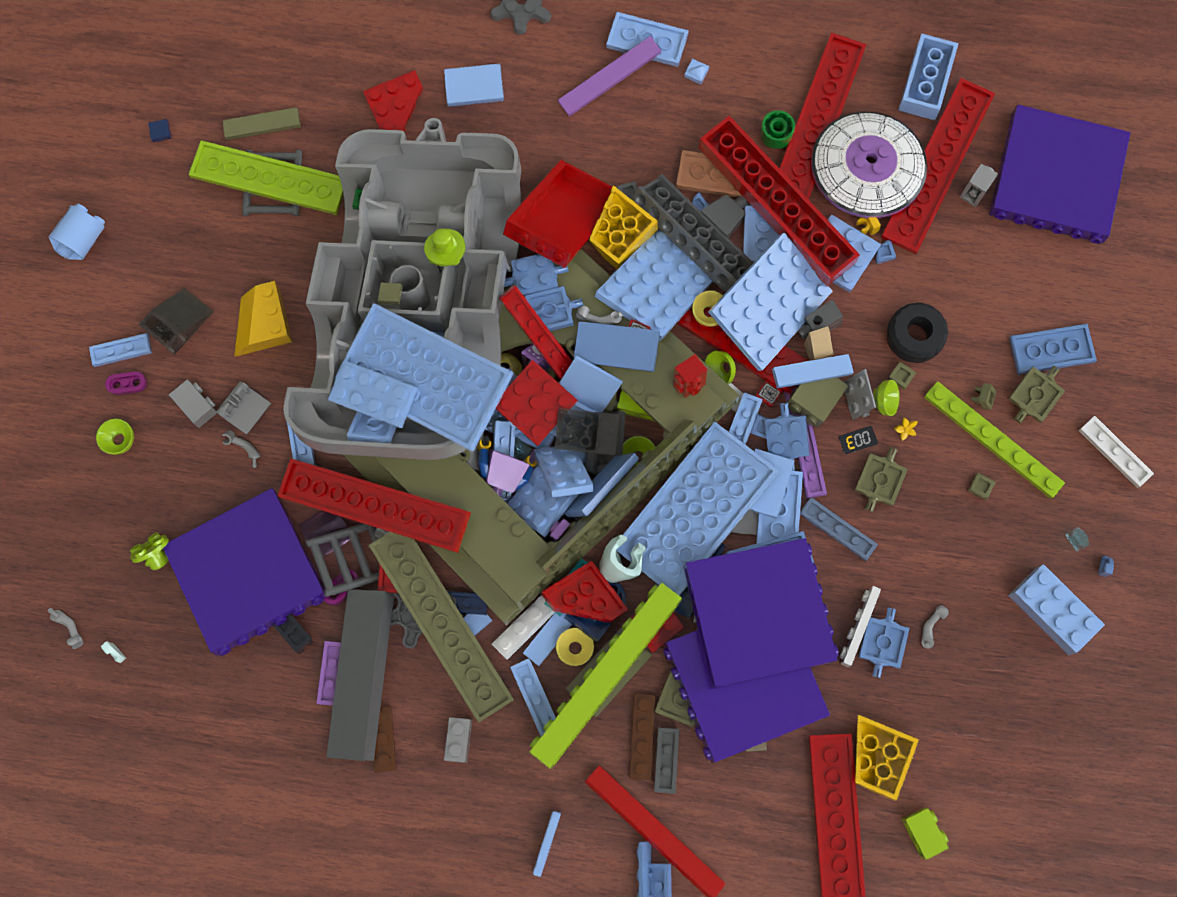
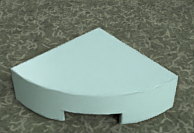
M106 641L101 646L106 654L110 653L116 662L121 663L126 659L114 643Z

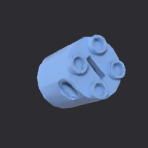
M80 204L70 205L64 217L60 219L49 235L54 251L66 259L83 260L99 234L105 229L103 226L105 221L96 215L94 217L87 213L88 209Z

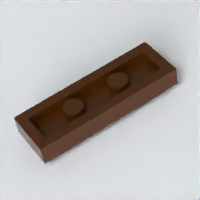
M392 707L380 708L374 756L375 773L397 770Z

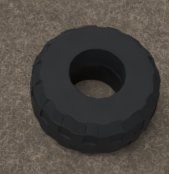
M920 302L909 303L898 309L891 317L886 330V338L890 349L897 357L910 363H923L933 359L943 349L948 336L947 322L942 313L933 306ZM910 325L920 326L925 331L927 339L924 341L913 339L909 335L907 327Z

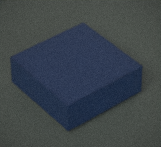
M167 119L148 123L153 143L172 139Z

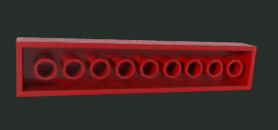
M730 115L700 138L698 149L778 235L782 233L787 235L815 271L817 277L827 287L856 264L860 254Z

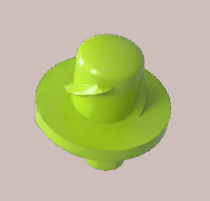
M437 229L427 238L424 245L428 261L437 266H455L459 264L466 249L462 235L452 229Z
M158 532L148 537L147 542L142 545L137 544L130 549V559L133 563L145 560V566L150 567L151 570L161 569L168 562L163 548L168 544L169 539L166 535H159Z

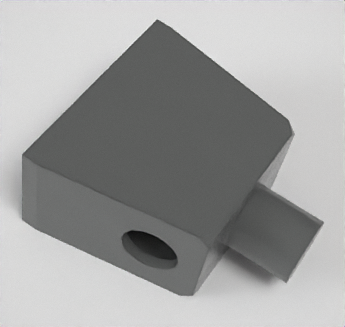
M725 195L702 209L701 212L722 233L730 238L743 222L745 211L742 208L748 203L741 195L734 201L728 195Z
M831 300L805 317V325L797 332L803 340L808 336L809 332L827 326L832 331L842 325L843 315L834 301Z

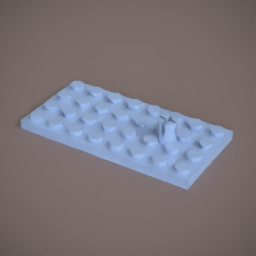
M373 303L344 359L347 362L417 387L418 390L407 417L471 451H474L514 374Z
M714 422L626 530L623 536L627 537V541L617 548L616 551L631 562L633 547L638 543L645 546L646 551H644L642 556L641 571L658 585L663 583L680 596L687 587L683 569L684 564L710 558L776 477L779 470Z

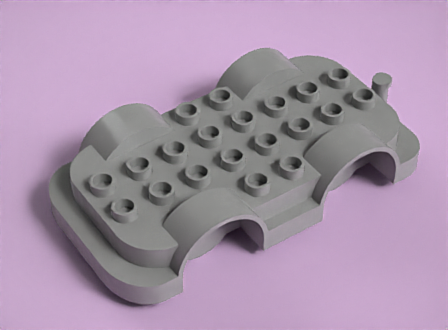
M431 118L425 122V128L415 141L407 140L405 133L400 130L370 129L352 134L340 146L335 167L344 192L345 223L341 243L319 242L306 299V306L312 315L316 331L317 355L315 373L310 388L288 387L284 402L286 421L296 436L307 446L331 454L421 460L448 458L467 449L406 417L402 428H396L390 444L348 441L347 433L357 411L329 401L328 398L336 380L335 376L373 303L431 332H445L443 338L501 366L499 317L502 303L498 298L503 294L506 272L513 271L511 261L517 259L520 246L519 243L503 235L506 220L521 204V164L515 144L507 137L499 134L460 133L457 136L456 142H447L441 121L437 118ZM356 188L362 189L359 210L352 209ZM437 229H452L459 232L464 238L466 249L459 264L455 266H437L428 261L424 245L427 238ZM381 283L402 284L400 305H383L378 303Z

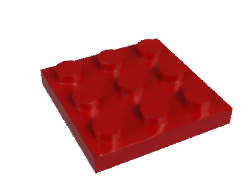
M531 360L504 391L495 409L538 446L578 400L535 361Z

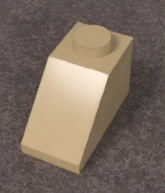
M828 326L809 332L803 344L809 360L832 357L833 349Z

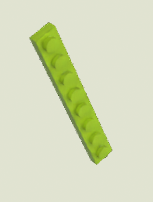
M938 381L925 395L924 398L1050 499L1065 484L1063 480Z

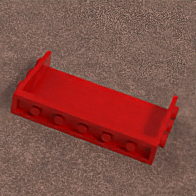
M560 160L506 220L503 235L566 268L591 237L595 225L604 210V205L611 194L612 186Z

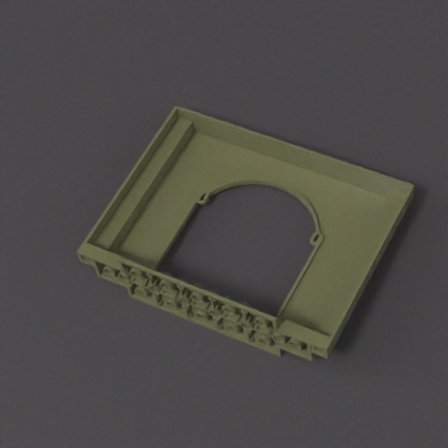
M580 249L567 265L569 272L557 274L558 287L564 286L570 301L582 298L583 305L590 309V314L598 317L611 314L615 310L595 297L597 290L611 276ZM513 285L505 287L503 290V294ZM501 304L499 317L501 352L520 345L532 344L504 305ZM578 308L572 309L571 316L574 326L550 331L558 343L566 347V350L573 357L575 352L571 347L576 346L579 321L592 323L587 320H579L576 317ZM622 316L619 323L609 325L628 327L630 321ZM671 331L658 343L654 372L597 365L600 369L623 381L620 388L665 430L663 433L664 440L652 451L648 450L642 456V461L638 465H633L627 472V475L613 487L588 516H583L578 522L574 521L567 528L568 532L560 540L549 542L548 544L466 463L470 459V452L467 449L463 451L466 454L465 457L459 453L448 458L436 460L342 455L369 482L471 512L458 553L434 545H428L507 625L549 584L554 585L663 481L686 458L696 445V442L707 432L714 422L717 423L739 402V394L701 359L700 361L708 369L705 385L694 396L689 395L685 398L682 393L678 394L673 387L674 369L677 365L694 355V353Z

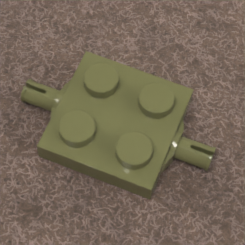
M1053 365L1047 374L1041 373L1035 367L1029 369L1008 398L1020 409L1014 418L1017 423L1021 424L1026 415L1033 417L1039 423L1043 422L1065 392L1054 380V377L1060 371L1059 368Z
M889 447L886 457H878L871 453L868 455L854 490L869 498L865 508L866 511L873 512L876 502H882L891 507L894 505L908 470L893 461L898 451L897 449Z

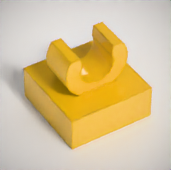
M863 217L858 219L856 223L857 226L864 224L866 228L861 229V232L866 234L869 231L870 235L878 233L881 226L877 217Z

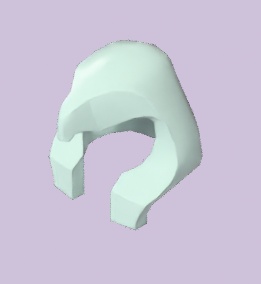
M618 535L613 538L605 547L599 564L600 572L607 582L616 583L640 575L642 556L644 551H646L645 546L638 543L633 547L631 551L632 561L630 566L626 568L622 565L620 555L616 549L627 541V537Z

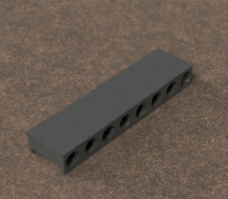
M663 174L644 187H638L631 198L632 201L658 221V227L725 293L753 264Z
M348 590L327 758L374 761L394 595L386 593V591Z

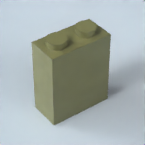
M838 378L799 384L786 403H788L790 411L800 416L806 415V422L809 425L818 427L825 421L848 385Z

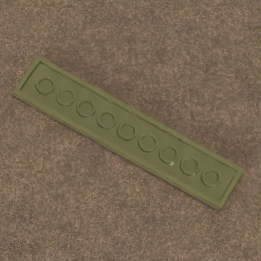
M389 532L371 543L369 547L478 723L514 700L416 541Z

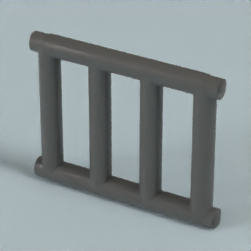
M246 150L248 153L276 160H294L295 165L302 166V150H295V153H253L252 150ZM243 191V216H249V213H292L293 216H299L300 206L294 204L292 206H250L251 196L259 195Z
M362 523L305 541L307 547H310L324 583L325 597L379 581V572L371 573L357 533L368 530L373 543L378 540L374 535L376 527ZM346 536L350 537L364 577L352 579L338 539ZM330 542L345 583L333 586L319 548L320 544Z

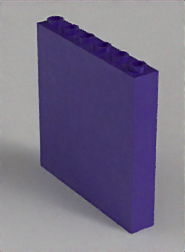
M1017 104L1012 112L989 215L999 220L1007 219L1016 224L1031 225L1035 229L1051 230L1055 234H1067L1075 239L1083 238L1090 240L1092 243H1103L1110 236L1131 132Z
M273 488L168 542L163 548L209 650L216 656L228 654L231 648L237 645L242 646L248 643L253 636H260L268 632V628L273 626L272 623H275L276 626L282 625L287 621L286 617L288 615L298 616L304 613L305 609L309 606L319 605L326 598L324 586L280 497H277L278 493Z
M806 538L684 564L683 569L712 689L829 664L838 660V648L836 644H833L832 640L833 628L827 621L828 609L826 604L822 602L821 595H823L821 584L816 579L817 567L815 563H812L810 556L812 555V548L810 543H807Z
M698 630L664 644V656L667 661H671L673 666L671 668L672 676L675 680L679 681L681 686L679 693L681 698L687 701L689 706L687 713L690 719L695 721L697 726L695 733L699 740L702 739L705 746L703 748L704 755L711 763L830 716L811 668L712 689Z

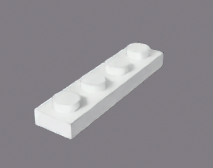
M1096 416L1092 417L1079 430L1136 488L1141 487L1154 474Z
M875 586L865 590L861 600L864 602L862 609L859 608L854 617V620L857 621L854 628H850L847 635L849 643L847 647L844 646L839 656L842 659L840 664L850 667L853 663L881 589Z
M542 595L492 643L507 660L555 613L544 604L546 600Z

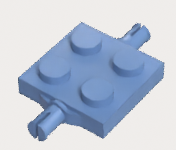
M540 254L512 260V277L505 279L504 287L515 285L524 297L558 288L557 274L569 272L568 266L566 268L562 266L555 267L551 260Z
M564 286L525 296L549 331L574 326L571 316L572 309L584 306L582 298L570 301Z
M780 403L781 415L776 418L765 419L768 453L791 460L797 457L809 456L806 415H789L788 403Z
M887 608L885 619L879 620L870 617L863 635L858 658L869 660L875 664L872 676L876 678H881L883 666L901 668L909 628L894 622L896 609Z

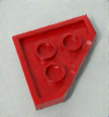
M414 70L363 91L379 129L400 130L404 132L407 121L414 111L415 103L421 95L423 87Z
M592 561L550 586L541 594L553 611L608 623L613 622L628 611V608Z

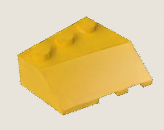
M613 185L611 194L604 205V210L595 225L589 241L603 258L618 270L644 242L654 235L658 230V221Z
M275 281L256 285L241 297L235 357L292 342L281 291Z
M858 715L855 783L880 796L896 801L919 739Z

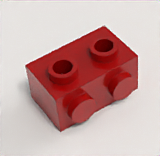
M696 354L677 365L674 369L673 387L678 394L682 393L685 398L699 393L702 389L701 387L706 383L708 369Z

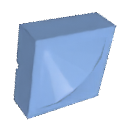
M692 59L684 77L701 85L709 70V66Z

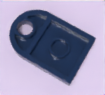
M608 582L616 590V594L622 602L626 604V594L622 586L617 582ZM570 614L565 615L567 621L596 643L599 642L613 623Z

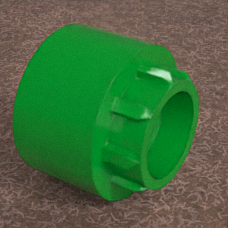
M781 110L768 113L763 119L760 130L762 142L772 149L786 147L793 137L795 130L794 119L790 114Z

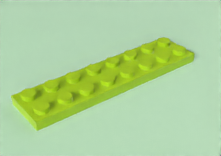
M200 141L189 172L190 178L333 215H337L344 195L339 175L205 141Z

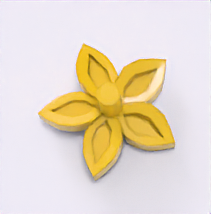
M903 418L902 425H898L894 429L900 433V438L903 441L908 437V434L916 436V432L912 428L918 422L911 421L909 423L906 418Z

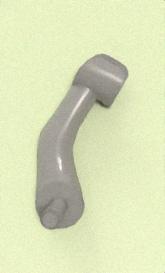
M586 306L578 308L576 317L579 320H587L598 324L619 323L622 319V313L617 311L603 317L592 315L589 313L590 309Z
M231 430L222 434L229 438L222 442L224 445L233 443L244 448L248 453V457L252 458V467H257L256 458L260 457V453L251 443L236 437L235 433Z
M943 605L936 608L934 614L923 626L922 646L929 649L933 647L932 628L939 618L944 620L949 614V610Z
M49 608L48 612L51 613L50 619L68 628L71 638L67 639V644L69 646L72 645L73 649L82 646L83 640L78 634L73 619L60 610L54 611L52 608Z

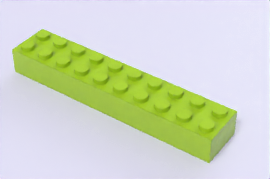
M661 583L659 587L656 584L648 593V601L646 603L642 601L636 608L634 619L629 618L622 627L623 633L620 636L616 634L609 643V647H611L607 653L603 651L597 658L596 663L598 665L595 669L590 668L583 676L585 682L581 687L576 685L570 693L572 697L568 703L563 702L556 711L559 714L554 721L550 719L543 729L546 732L541 738L537 736L530 744L532 748L530 753L550 769L558 762L680 604L682 598L665 584Z

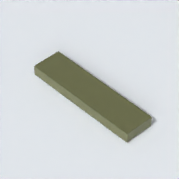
M296 107L223 120L226 140L300 128L301 123L299 110Z

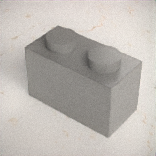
M981 164L960 195V198L976 207L998 173L994 172L991 167Z
M187 379L171 392L169 396L187 417L200 428L217 414L213 408L215 403L208 396L206 398L202 396L203 390L196 382L192 384Z
M449 717L445 761L468 763L472 720Z

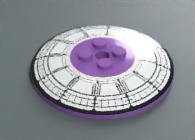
M863 111L844 115L830 123L821 132L812 152L811 168L815 183L820 192L835 207L858 217L881 218L903 210L915 200L926 179L927 159L921 142L904 123L886 114ZM873 157L876 162L869 163L866 158Z

